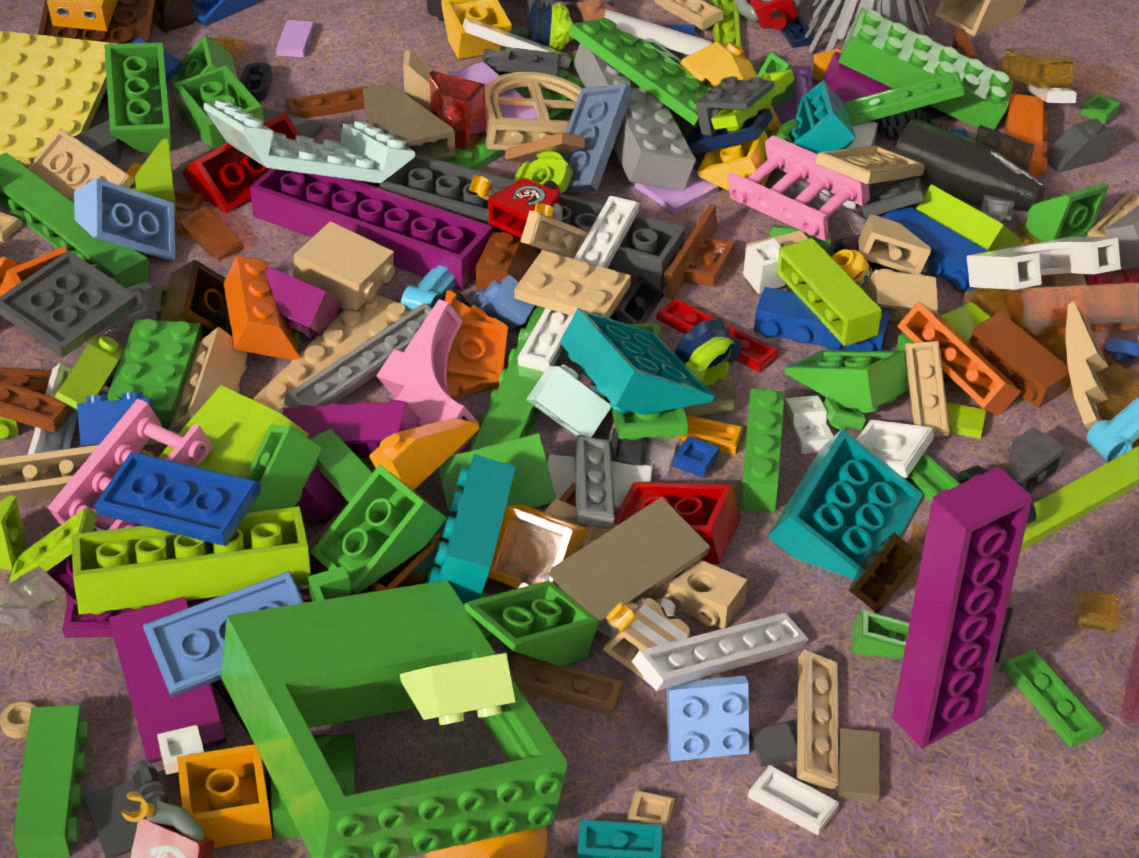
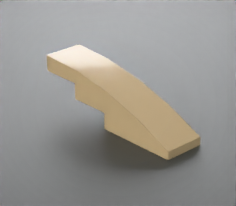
M1073 301L1068 304L1067 364L1076 404L1084 426L1090 430L1096 423L1102 421L1096 405L1108 400L1097 375V372L1107 368L1108 364L1085 314Z

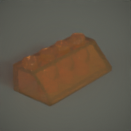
M1139 283L1021 288L1004 295V303L1011 320L1021 329L1026 330V333L1030 336L1046 334V329L1058 328V334H1066L1068 304L1073 301L1085 314L1093 332L1110 331V326L1121 325V331L1139 330Z

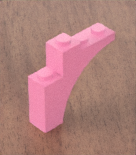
M440 299L405 351L401 352L394 349L376 375L392 395L398 396L396 400L406 402L420 418L419 427L451 418L478 423L464 405L452 400L449 393L446 376L447 361L452 342L463 320L449 302ZM470 438L457 451L462 452Z

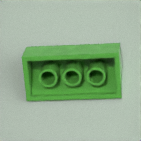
M163 43L104 44L110 134L141 153L153 152L162 139L168 138L171 152Z

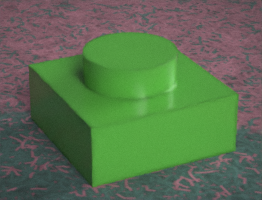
M1095 93L1082 104L1080 114L1090 119H1098L1102 124H1106L1119 113L1121 103Z
M826 397L823 405L827 410V419L833 427L840 430H848L849 428L862 430L866 418L858 408H844L837 400Z

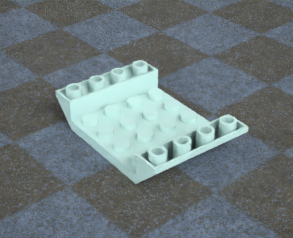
M215 100V104L204 103V110L226 142L266 168L382 183L415 157V151L406 147L405 141L394 139L393 135L383 133L382 129L372 127V124L367 122L355 121L354 125L343 124L340 143L332 140H323V144L313 142L314 139L305 136H296L295 140L287 139L285 134L273 132V130L263 125V120L253 118V114L243 112V108L233 106L234 103Z

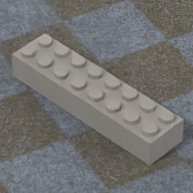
M580 43L573 64L585 88L628 84L633 90L613 145L629 181L684 190L696 159L669 108Z

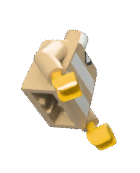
M646 598L639 605L619 602L605 617L610 626L618 629L605 644L603 651L644 679L641 672L632 663L640 650L689 638L690 629L686 623L674 615L676 607L668 599L659 598L654 601L651 598Z

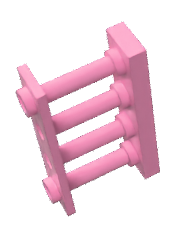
M773 135L765 141L767 161L749 177L744 178L732 172L727 175L731 199L823 241L829 238L827 218L843 203L849 200L864 206L870 200L869 184L816 164L817 154ZM774 169L787 173L770 189L759 185ZM798 179L811 183L794 200L782 195ZM822 190L835 194L818 211L806 206Z
M137 399L47 508L60 525L86 507L96 512L93 509V505L129 453H139L150 438L174 448L165 460L198 467L207 457L213 445L202 428L195 423L184 437L161 427L162 423L149 404ZM99 514L95 523L96 527L103 530L142 526Z

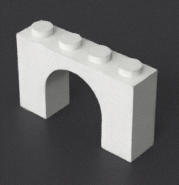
M1066 237L967 255L970 287L1016 290L1042 285V275L1064 273L1099 274L1121 269L1118 237Z

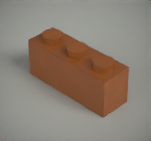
M1002 312L974 327L969 343L1022 391L1019 395L1023 399L1040 408L1066 391L1070 381L1068 366Z

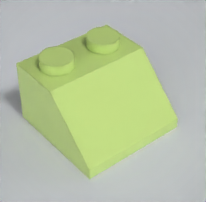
M506 653L430 666L400 674L401 682L422 718L426 720L438 717L440 725L465 721L463 712L476 710L478 718L501 714V705L515 702Z

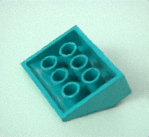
M577 308L560 341L561 345L569 353L568 357L580 365L582 374L593 380L596 384L595 389L605 395L610 400L609 405L618 412L628 414L631 411L645 415L712 402L715 397L656 333Z
M841 429L819 450L767 537L795 559L854 579L865 556L891 534L896 533L901 537L923 493Z

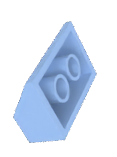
M95 178L74 191L75 221L93 238L169 261L175 260L174 203L99 178Z

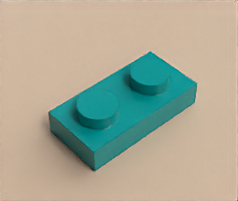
M580 819L577 858H661L662 825Z

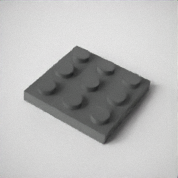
M68 250L0 296V315L64 358L137 306L138 302L137 296Z

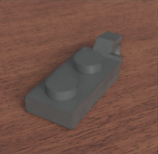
M506 47L505 51L484 49L482 62H485L495 72H538L558 76L561 54Z

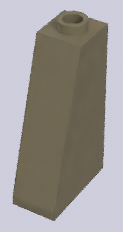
M391 83L363 89L364 112L373 127L382 129L383 133L393 135L394 139L405 141V146L414 150L415 154L436 160L455 156V131L451 126Z

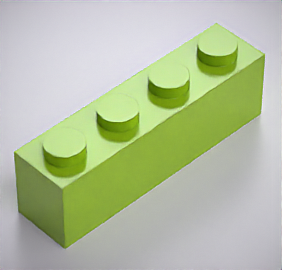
M813 238L779 248L777 274L844 346L878 336L880 320L882 318V310L879 305L862 290L860 285L856 284L846 274L844 269Z

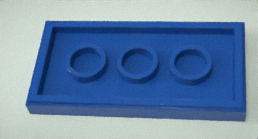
M130 452L93 506L99 515L227 546L261 492V487L258 481Z

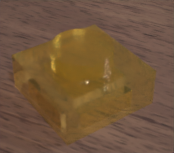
M1080 590L1077 627L1115 633L1118 623V596Z

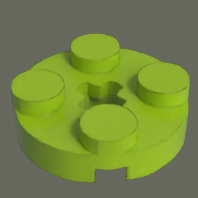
M547 151L537 154L538 159L534 160L531 164L526 161L515 175L514 181L527 178L538 183L539 180H543L539 183L541 185L549 180L554 181L559 186L560 193L563 194L571 181L573 169L559 153Z

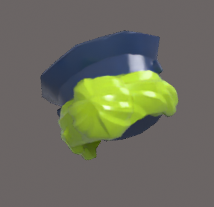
M535 0L531 6L527 21L529 40L559 51L564 50L566 44L574 39L567 34L571 24H574L567 6L562 5L560 2L553 5L544 3L543 5L540 0Z
M722 318L701 321L685 333L674 353L708 388L709 386L714 387L718 380L726 381L729 364L740 356L742 345L738 339L731 337L729 327H725Z

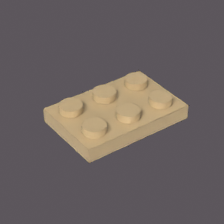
M542 250L515 287L514 294L517 300L570 316H574L577 308L610 318L631 285V275Z

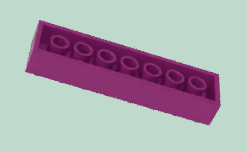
M270 168L250 186L253 217L310 237H314L331 221L394 251L393 266L424 277L431 269H435L438 265L448 268L449 272L455 277L454 287L461 290L476 276V265L493 232V226L353 179Z
M996 467L984 474H977L969 481L949 490L941 491L932 499L892 716L921 749L983 716L1033 498L1000 467Z

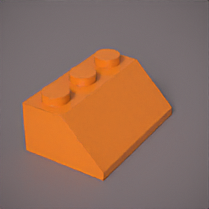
M236 255L224 281L234 349L288 360L298 359L299 352L294 329L288 327L289 320L280 315L265 274L267 267L271 266L268 261L255 257L249 258Z

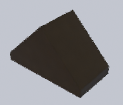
M893 533L865 556L848 591L876 613H879L920 562L922 554L896 533Z

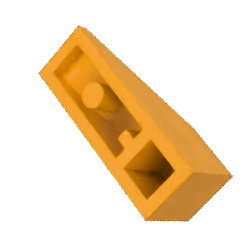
M451 418L396 432L383 439L380 446L369 456L375 468L380 464L415 490L474 435L480 427L475 422Z

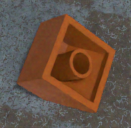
M492 232L476 265V293L481 288L486 290L492 281H500L508 275L520 282L539 253L531 245L522 243L521 238L506 232Z

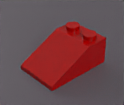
M633 482L615 515V524L622 523L662 497L710 546L709 553L700 560L710 564L721 563L741 520L733 485Z

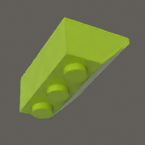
M932 184L924 195V201L920 202L915 209L987 251L1017 247L1023 244V241L1004 224Z

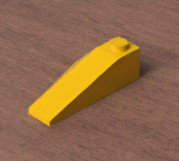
M715 42L683 58L680 63L695 78L704 83L707 81L714 87L726 77L734 76L738 80H748L757 77L751 62L742 55L744 50L731 42L728 45ZM771 104L759 109L770 108L773 118L766 128L774 130L781 126Z

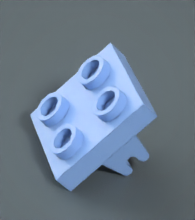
M745 676L715 679L705 677L704 680H693L667 688L668 752L671 762L749 754L748 681Z

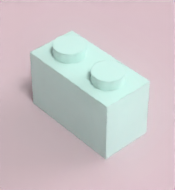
M548 366L526 400L576 437L591 438L611 408L609 403L604 400L605 395L598 392L595 386L589 384L586 387L577 380L579 375L568 366Z

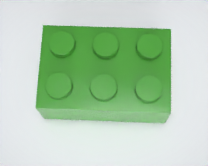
M226 65L173 84L179 113L211 151L227 142L204 110V103L215 104V100L229 101L234 103L233 106L243 108V112L253 114V118L264 121L263 109L260 103Z

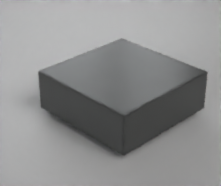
M788 722L750 729L749 737L761 767L797 760V745Z

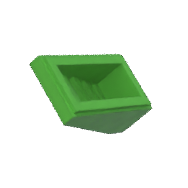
M860 610L852 625L851 653L903 658L910 623ZM896 635L902 636V641L897 640Z

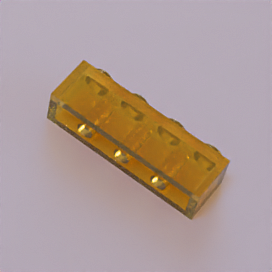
M1039 47L1006 48V56L1003 57L1002 68L1010 78L1038 89L1073 87L1074 58Z

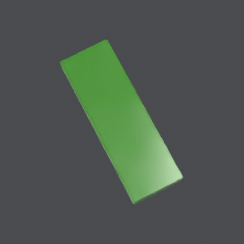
M1035 649L1003 661L1002 669L1070 748L1103 734V726Z

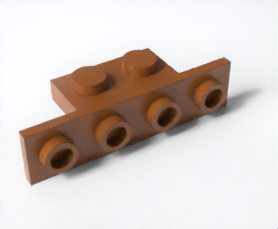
M710 204L705 213L699 216L696 227L692 232L688 233L682 249L677 250L675 260L671 266H667L665 269L663 282L667 285V295L670 299L675 298L685 281L714 287L735 253V242L712 238L717 231L715 204Z

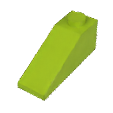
M167 138L159 142L135 175L136 188H133V190L174 203V215H177L172 164Z
M95 335L58 390L55 398L77 409V403H87V396L100 395L117 367L124 350L119 348V344L115 340L106 336L99 337Z

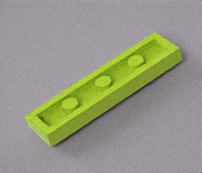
M792 69L770 72L763 76V80L774 81L775 87L748 109H722L711 118L714 130L726 128L727 131H734L743 127L744 121L756 116L761 107L771 104L772 98L786 91V87L795 80Z

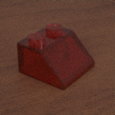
M432 70L429 73L431 113L454 129L455 147L471 151L485 134V84Z

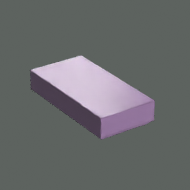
M287 20L276 47L277 56L304 57L314 30L313 22Z

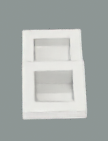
M819 396L786 398L787 414L801 454L819 452L834 437L826 423L827 410Z

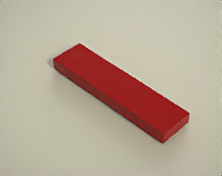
M677 298L656 313V320L684 334L701 321L716 319ZM724 323L725 327H729L731 337L738 339L742 345V351L736 361L761 373L779 357V350Z

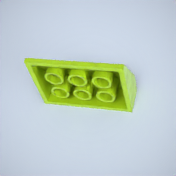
M223 385L217 388L178 433L184 437L194 423L199 425L213 445V448L198 467L241 478L246 477L270 425L291 427L305 437H309L307 432L281 413ZM167 446L157 458L166 459L174 448Z

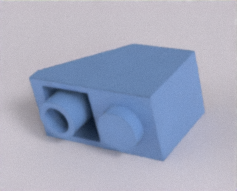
M510 275L500 281H492L486 290L481 288L471 300V304L483 310L487 316L496 318L506 324L508 330H513L525 323L535 306L515 299L514 289L519 282Z

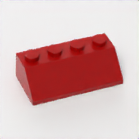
M286 112L263 124L273 130V132L285 134L287 139L295 140L296 136H301ZM226 143L194 160L181 173L194 193L204 194L205 201L220 211L227 213L251 199L250 186L270 168H266L234 146Z

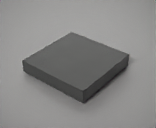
M913 177L871 190L870 200L862 206L864 218H868L870 214L879 215L924 201L923 185L920 177Z

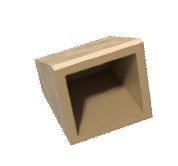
M941 0L935 15L960 29H965L972 36H976L1021 14L1026 0Z

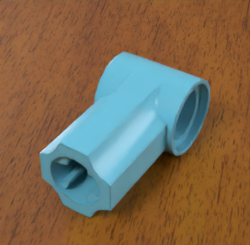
M438 265L435 269H431L417 286L409 285L405 289L401 304L410 311L423 303L433 309L439 299L442 300L447 290L449 291L454 288L455 277L449 272L448 268Z
M1139 397L1133 400L1111 421L1102 420L1096 423L1087 434V442L1107 463L1132 450V443L1139 438Z

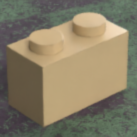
M890 269L875 270L867 280L865 293L879 305L881 310L891 312L889 321L901 322L918 301L938 312L936 277L924 276L921 273L907 274L894 272Z

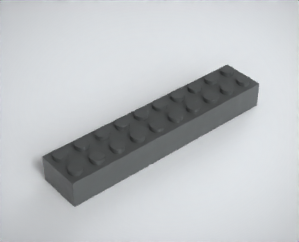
M415 154L412 160L380 183V189L493 226L489 224L488 201L478 196V193L469 190L473 176L480 175L491 180V185L497 189L510 186L517 181ZM560 193V206L563 208L562 222L589 233L604 205ZM637 214L607 269L631 275V283L641 275L661 291L665 286L663 282L665 269L667 266H671L675 260L677 250L682 249L684 245L685 227ZM493 226V232H506L500 228ZM533 247L540 254L542 249Z

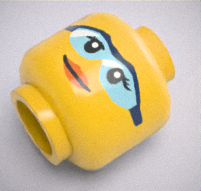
M848 249L835 253L832 259L864 291L867 280L873 271L863 254L859 251Z

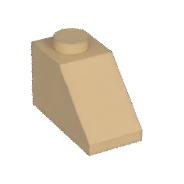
M405 50L403 63L404 93L434 115H440L441 104H446V87H441L440 75L411 50Z
M873 214L869 215L858 239L859 252L863 254L866 260L909 274L921 273L931 252V247L900 223Z

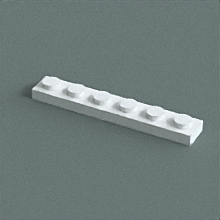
M781 613L640 650L632 660V663L641 672L645 681L658 691L795 652L804 647L809 639L786 613Z

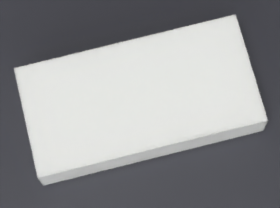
M771 765L767 767L748 793L750 799L817 835L820 834L839 808L838 801Z

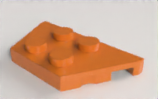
M447 290L445 301L450 303L463 320L452 342L447 361L446 376L451 398L454 399L499 387V378L504 367L508 326L496 318L487 316L483 310L475 305L471 308L456 299V293Z

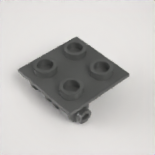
M139 761L134 765L132 772L133 780L84 796L105 858H114L132 852L138 821L130 822L126 820L122 815L121 809L134 812L139 809L141 802L128 799L126 795L129 792L137 791L141 793L147 803L156 800L177 806L164 771L157 772L155 766L149 764L148 761Z

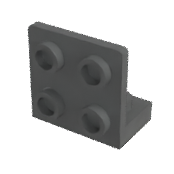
M734 76L723 78L720 81L721 83L707 90L706 94L696 101L701 134L712 135L719 130H714L711 118L722 109H748L775 87L774 81H766L761 77H754L748 80H738Z

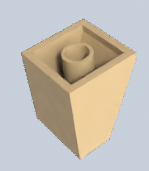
M330 221L294 254L293 277L328 292L342 303L341 309L358 310L367 300L370 301L375 296L376 291L384 283L391 281L395 273V266H393L394 251Z

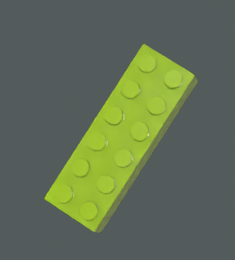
M300 506L247 513L227 546L146 526L72 534L73 579L79 615L87 613L102 614L110 610L126 608L141 609L149 605L159 604L184 596L186 601L223 596L291 571L297 587L309 585L308 576H311L308 543Z

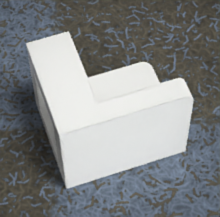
M775 238L747 246L743 274L758 294L763 292L764 287L776 289L786 284L777 274L779 248L781 246Z
M197 725L157 734L166 775L179 772L178 756L204 752Z

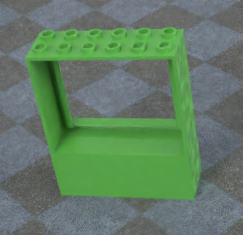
M448 580L227 615L221 678L312 858H405L554 824L568 762L512 677L515 702L501 705V714L481 717L508 760L507 763L344 796L309 728L416 708L401 682L400 674L430 666L496 655L471 615L463 609V603Z

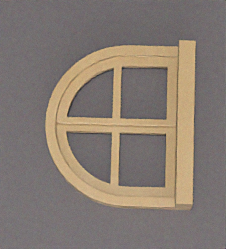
M514 72L493 79L485 88L482 103L488 126L486 137L487 149L507 150L508 148L554 134L565 133L569 121L550 120L546 107L574 109L581 87L566 79L538 72ZM517 87H528L531 99L500 97L505 91ZM540 88L561 93L572 101L543 99ZM499 105L534 107L538 119L502 117Z

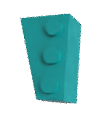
M822 80L801 97L796 114L799 125L798 128L794 127L791 134L795 138L792 144L817 155L820 152L847 149L856 137L846 104L825 80Z

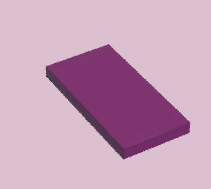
M185 596L108 617L146 759L149 764L162 761L157 734L197 725L203 749L226 743V737L211 685L208 684L171 698L143 629L144 624L187 609L188 605Z

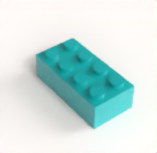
M476 454L473 455L469 468L462 466L456 485L457 488L462 489V492L454 491L448 512L455 515L454 517L447 516L441 537L448 540L447 543L440 541L434 560L435 564L440 565V569L433 567L428 582L448 580L463 605H465V602L480 599L491 568L516 468L515 466Z

